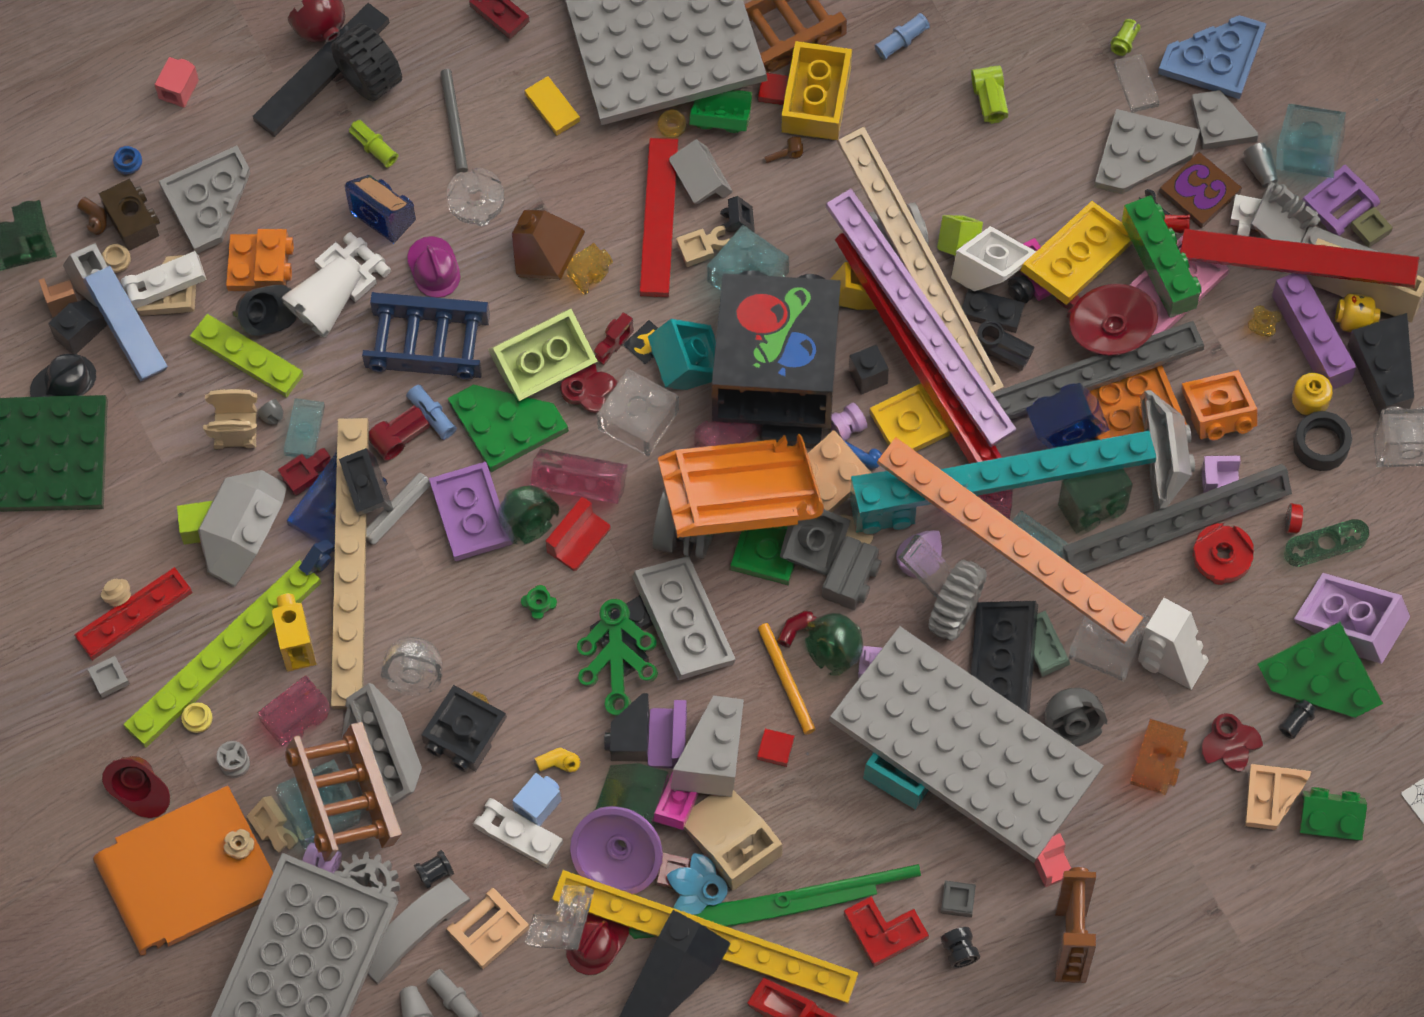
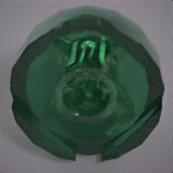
M533 485L509 490L505 494L498 510L499 525L513 544H517V541L520 540L524 544L537 540L553 526L550 523L553 515L556 517L559 515V505L543 488Z
M840 613L825 614L806 625L805 631L809 629V636L805 638V645L809 655L820 669L824 668L825 665L832 671L828 674L837 676L848 671L860 660L864 648L862 631L847 616Z

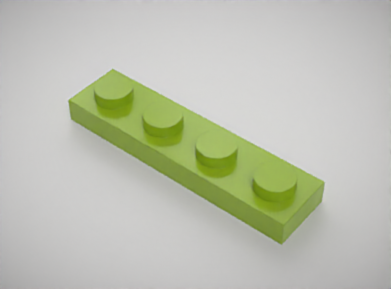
M206 314L190 335L194 343L286 398L304 376L301 369L209 314Z

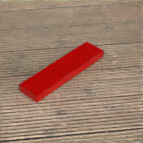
M174 567L130 596L125 603L114 607L75 633L74 636L93 661L193 593L192 589Z

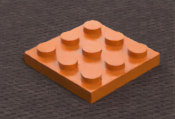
M1162 365L1078 395L1096 440L1144 432L1140 396L1147 390L1154 392L1183 415Z

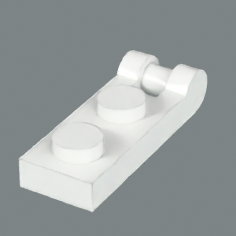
M196 251L136 276H125L120 282L124 291L127 292L132 305L137 309L207 279L200 258ZM146 286L147 290L143 292L138 291V289Z
M489 798L484 805V813L482 816H477L473 826L482 833L548 868L562 846L563 839L509 810L498 801ZM495 816L503 820L499 827L492 824Z

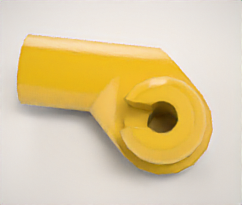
M561 747L534 758L540 772L553 766L566 772H575L579 769L581 763L578 755Z

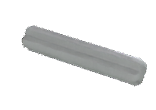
M418 473L391 501L393 511L387 512L384 509L367 526V542L372 545L376 544L430 487L427 476Z

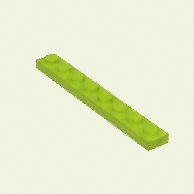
M300 560L297 561L123 724L125 729L147 748L182 715L188 705L195 703L275 628L272 610L278 607L276 600L278 596L288 593L293 594L296 603H301L321 584V579L315 573L306 575L299 569L302 562Z

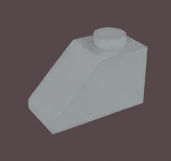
M96 243L70 254L63 267L76 291L95 307H98L83 282L85 277L108 267Z

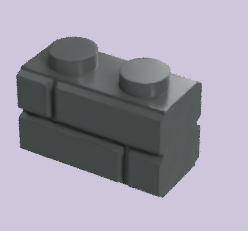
M845 536L822 587V597L851 610H855L859 602L864 603L870 591V586L867 585L870 576L876 577L881 567L882 560L878 559L879 549L865 542L862 543L855 538Z

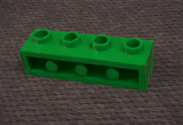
M1150 195L1124 205L1121 221L1169 318L1196 309L1202 288L1198 278L1192 277L1189 271L1187 256L1184 252L1180 253L1176 245L1177 238L1173 229H1168L1164 221L1165 215L1161 205L1155 204Z

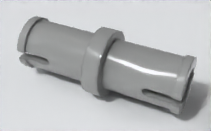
M438 969L428 978L427 984L444 1000L443 1005L448 1010L452 1009L458 1017H482L481 1011L466 997V991L462 987H457L442 969Z

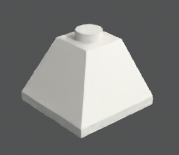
M990 226L956 251L951 278L966 288L977 291L1004 282L1020 270L1023 263L1036 251Z

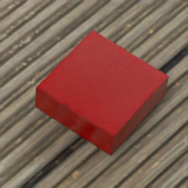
M766 73L768 81L761 82L758 102L784 105L789 76Z
M765 728L757 760L787 767L795 735Z

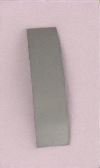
M449 877L427 891L388 925L368 975L379 984L401 964V958L444 919L448 921L470 901V898Z

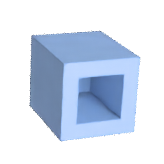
M535 773L512 800L514 811L541 826L561 802L560 790H558L560 788L559 785L550 777L545 776L543 778Z

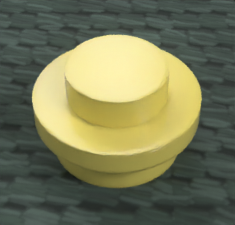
M192 703L184 709L181 719L188 731L200 733L210 727L213 716L207 705Z

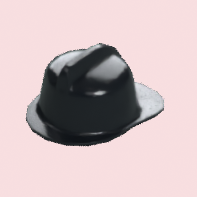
M270 285L253 289L240 297L236 310L232 312V315L237 317L245 332L253 336L282 331L290 327L297 318L283 303L284 301L281 300L292 289L285 285Z
M78 354L59 355L34 377L30 386V397L82 396L94 386L96 369L93 363L84 356Z

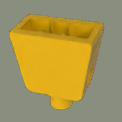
M288 593L278 596L276 599L278 607L272 610L280 651L287 672L317 665L302 603H296L293 594Z

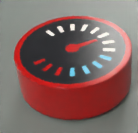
M1290 503L1286 513L1285 531L1286 533L1298 534L1303 522V506Z

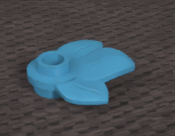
M694 853L691 857L690 868H678L667 874V879L677 893L681 894L675 902L674 909L688 914H699L707 905L721 903L727 895L728 888L725 880L721 876L716 875L715 865L707 856ZM712 883L718 887V892L714 896H710L706 892L707 886Z

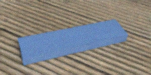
M111 266L85 277L83 280L84 284L140 382L166 370L167 364Z

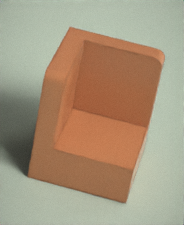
M39 279L52 318L69 303L78 301L70 280L47 287L45 279Z

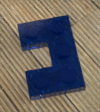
M337 452L287 519L289 526L314 541L321 542L327 539L333 545H335L336 516L332 512L336 508ZM383 477L385 486H387V479Z

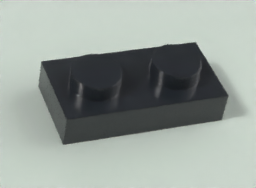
M968 288L962 309L970 321L981 324L986 321H995L1004 330L1016 333L1025 303L979 290L973 291Z

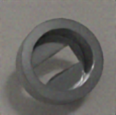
M277 399L270 400L257 411L260 418L270 425L277 424L278 420L283 418L284 413Z

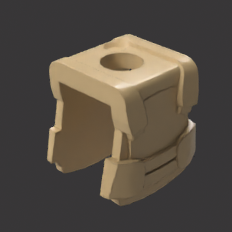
M228 389L210 391V393L205 395V400L208 404H212L215 407V421L203 425V429L208 437L214 438V449H223L224 447L256 448L257 408L254 403H257V393H253L251 390Z

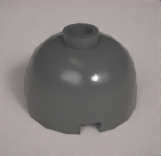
M1083 688L1061 690L1047 702L1044 712L1045 726L1067 741H1072L1071 743L1075 746L1090 743L1101 735V727L1104 723L1107 725V718L1099 698Z

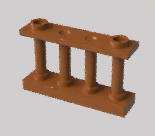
M752 0L744 4L749 20L755 23L770 46L768 50L760 53L766 73H773L791 64L795 41L827 45L846 35L847 20L840 11L833 16L828 15L819 0H805L819 20V23L810 28H804L787 3L791 0ZM777 8L795 35L785 41H780L764 18V14Z
M363 722L351 724L344 733L342 740L304 748L300 736L293 737L286 748L285 758L288 766L293 768L315 833V847L319 853H322L324 862L331 861L339 850L337 845L375 837L379 839L381 848L393 846L402 833ZM343 752L347 755L349 754L353 764L352 768L313 776L308 760ZM353 780L357 783L359 782L363 793L362 796L323 805L318 788ZM364 808L366 811H369L372 825L333 833L328 820L329 816Z
M1074 867L1063 873L1055 916H1066V933H1063L1057 958L1055 982L1086 983L1096 949V934H1089L1085 930V917H1087L1096 881V872H1089L1084 867Z

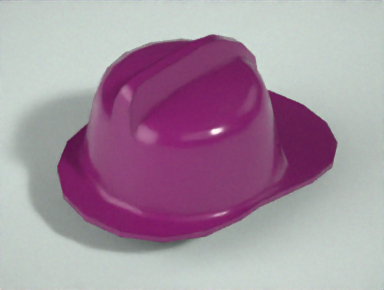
M434 236L423 237L415 241L409 248L407 257L418 289L426 296L435 298L446 297L453 293L458 287L461 277L457 260L449 243L442 238Z

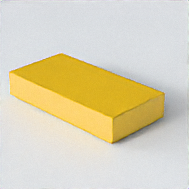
M549 76L524 90L525 96L556 136L580 122V116Z

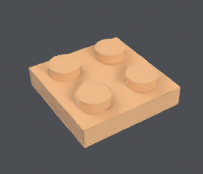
M835 430L808 452L824 509L833 512L850 497L851 476L871 473Z

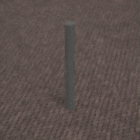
M444 69L440 74L456 170L458 173H465L468 171L452 71Z

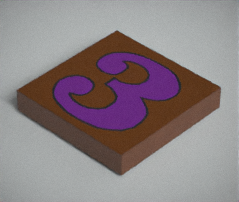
M1198 152L1160 187L1159 193L1185 215H1190V219L1203 228L1235 198L1236 194L1239 195L1241 193L1242 187L1202 153Z

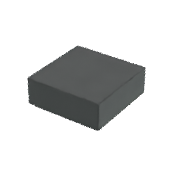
M945 880L941 913L972 918L976 885Z

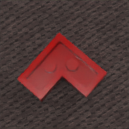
M871 896L844 910V916L873 967L929 939V934L915 909L886 923Z

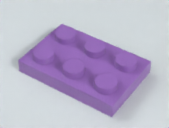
M486 462L429 478L455 561L512 545V539Z

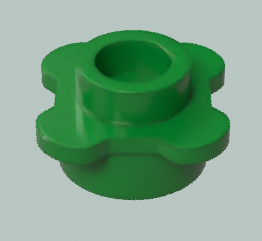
M537 585L521 598V605L532 612L534 619L539 620L544 617V613L549 609L556 608L557 600L555 597H550L545 586ZM541 600L542 603L537 604L536 601Z

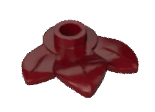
M594 363L564 379L560 391L563 399L569 404H580L590 412H604L608 410V404L604 397L616 388L618 382L608 373L597 372L596 364Z
M1224 713L1214 719L1211 726L1212 732L1203 740L1202 754L1207 764L1222 759L1228 768L1242 772L1248 763L1249 750L1262 748L1263 742L1259 732L1254 727L1243 725L1235 715ZM1229 726L1232 732L1226 734L1221 730V727Z

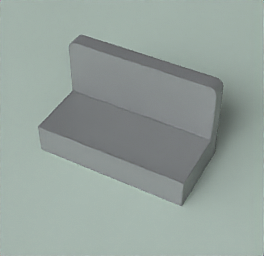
M697 139L670 157L669 160L695 204L701 203L715 192L722 198L733 193L709 149Z

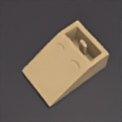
M734 790L732 797L711 794L692 808L684 830L702 853L712 860L716 871L732 891L782 856L781 841L766 822Z

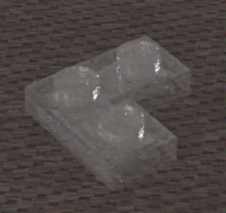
M564 885L555 915L533 913L525 943L536 948L578 950L594 890L587 886Z

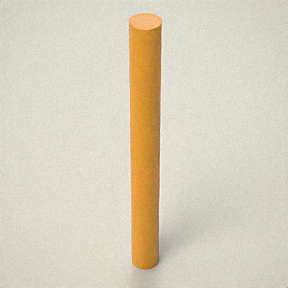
M768 623L762 624L758 627V631L804 734H811L816 728L770 625Z

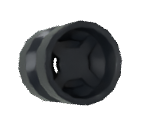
M969 927L956 928L941 936L943 947L948 949L949 952L948 961L951 968H962L980 959L978 949L972 944L973 935Z

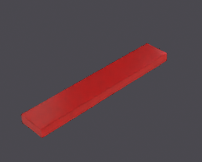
M650 138L640 296L669 297L677 173L669 159L678 152V139Z

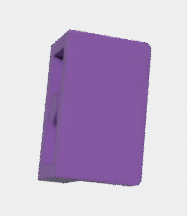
M674 700V709L652 708L650 710L649 768L674 769L686 747V700Z

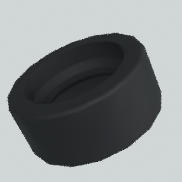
M1327 411L1313 412L1305 416L1298 424L1293 441L1294 453L1299 461L1310 469L1317 471L1332 470L1340 466L1348 456L1352 443L1351 429L1347 422L1337 414ZM1318 427L1330 429L1339 437L1340 447L1335 453L1330 455L1315 453L1306 445L1305 437L1307 432Z

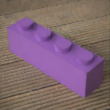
M1293 273L1277 279L1272 297L1313 372L1325 376L1330 381L1332 389L1350 383L1356 366L1307 276Z

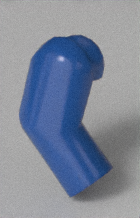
M845 441L868 469L872 470L879 467L877 461L882 455L879 450L871 449L869 453H866Z

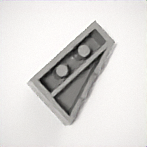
M721 696L712 697L673 769L672 790L732 797L744 699Z

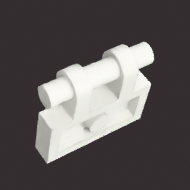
M349 232L343 238V241L348 245L346 248L343 249L335 242L315 260V265L317 268L322 269L339 256L343 259L347 256L353 259L360 266L358 272L361 275L350 295V298L356 302L377 284L376 278L371 275L373 272H378L382 277H386L391 272V268L385 264V259L380 254H374L367 247V243L361 237L357 238ZM360 256L366 262L361 266L354 257Z

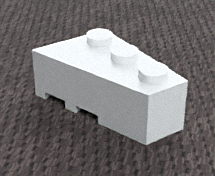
M1163 598L1146 626L1138 661L1148 671L1153 673L1159 672L1192 690L1209 661L1206 655L1201 654L1203 648L1202 641L1196 640L1195 636L1198 630L1192 613Z

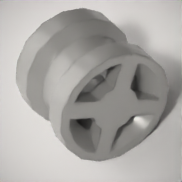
M228 741L218 748L216 754L217 761L223 774L231 778H237L248 771L250 759L244 745L237 741Z

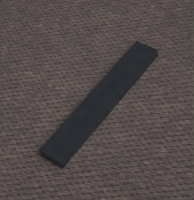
M367 3L339 30L340 34L337 38L327 42L253 115L254 122L275 137L341 72L333 58L331 44L359 23L367 25L379 34L390 23L389 18Z

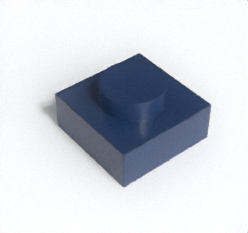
M327 539L314 544L299 566V569L306 575H310L318 570L320 572L323 571L332 560V557L329 555L335 548V545Z

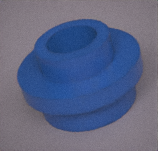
M124 146L116 151L113 157V164L118 172L132 174L140 169L142 156L137 149ZM128 159L133 160L128 164H124V161Z

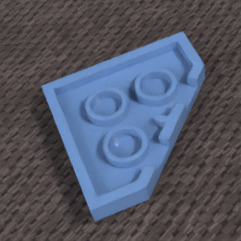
M1238 15L1229 19V22L1216 28L1214 26L1193 34L1192 38L1180 43L1176 41L1168 44L1158 74L1208 90H1220L1224 95L1240 99L1263 37L1266 23Z

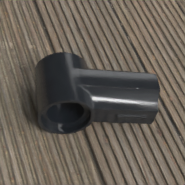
M986 321L979 326L977 337L987 356H994L1023 371L1035 347L1005 332L1002 326L995 321ZM992 336L996 341L989 342L983 337Z

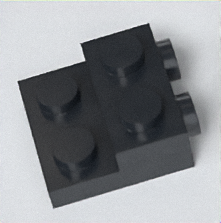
M453 685L421 734L423 743L426 744L425 749L435 757L440 758L442 754L452 759L451 764L463 772H467L468 768L476 772L491 749V742L507 716L505 712Z

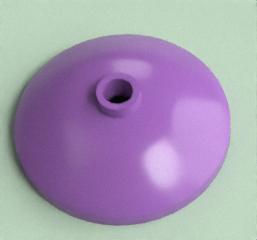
M603 807L594 810L580 821L571 838V857L578 874L616 889L636 894L653 882L661 868L663 852L659 836L644 817L632 810L623 807ZM618 840L624 841L626 847L620 846Z

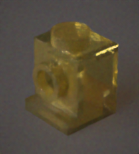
M592 243L572 257L567 267V275L580 291L586 295L589 293V286L592 283L597 284L606 277L609 272L608 266L613 263V260L605 249L600 250L595 243Z

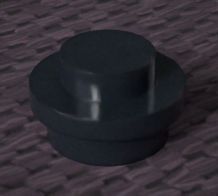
M1014 276L1008 281V292L1014 300L1028 303L1031 300L1032 295L1035 293V288L1026 276Z

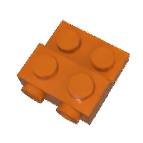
M258 229L257 234H230L226 284L228 291H251L270 285L286 286V282L291 281L292 265L288 263V255H293L294 241L293 237L288 236L287 229Z
M1239 370L1182 383V393L1191 410V420L1200 439L1218 440L1224 434L1235 431L1245 434L1257 426V407Z

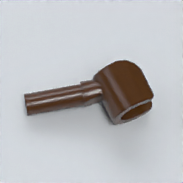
M789 138L787 140V148L764 156L766 163L787 156L793 159L800 158L803 155L801 138Z

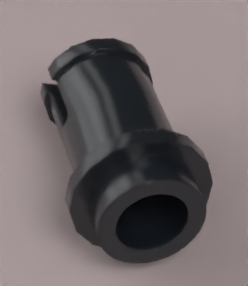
M1304 699L1296 702L1294 710L1278 726L1279 730L1286 737L1294 739L1309 720L1312 721L1315 718V707Z

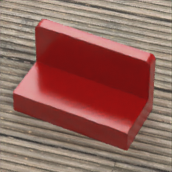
M581 497L546 539L547 553L571 570L577 571L611 530V526L593 513L590 501Z

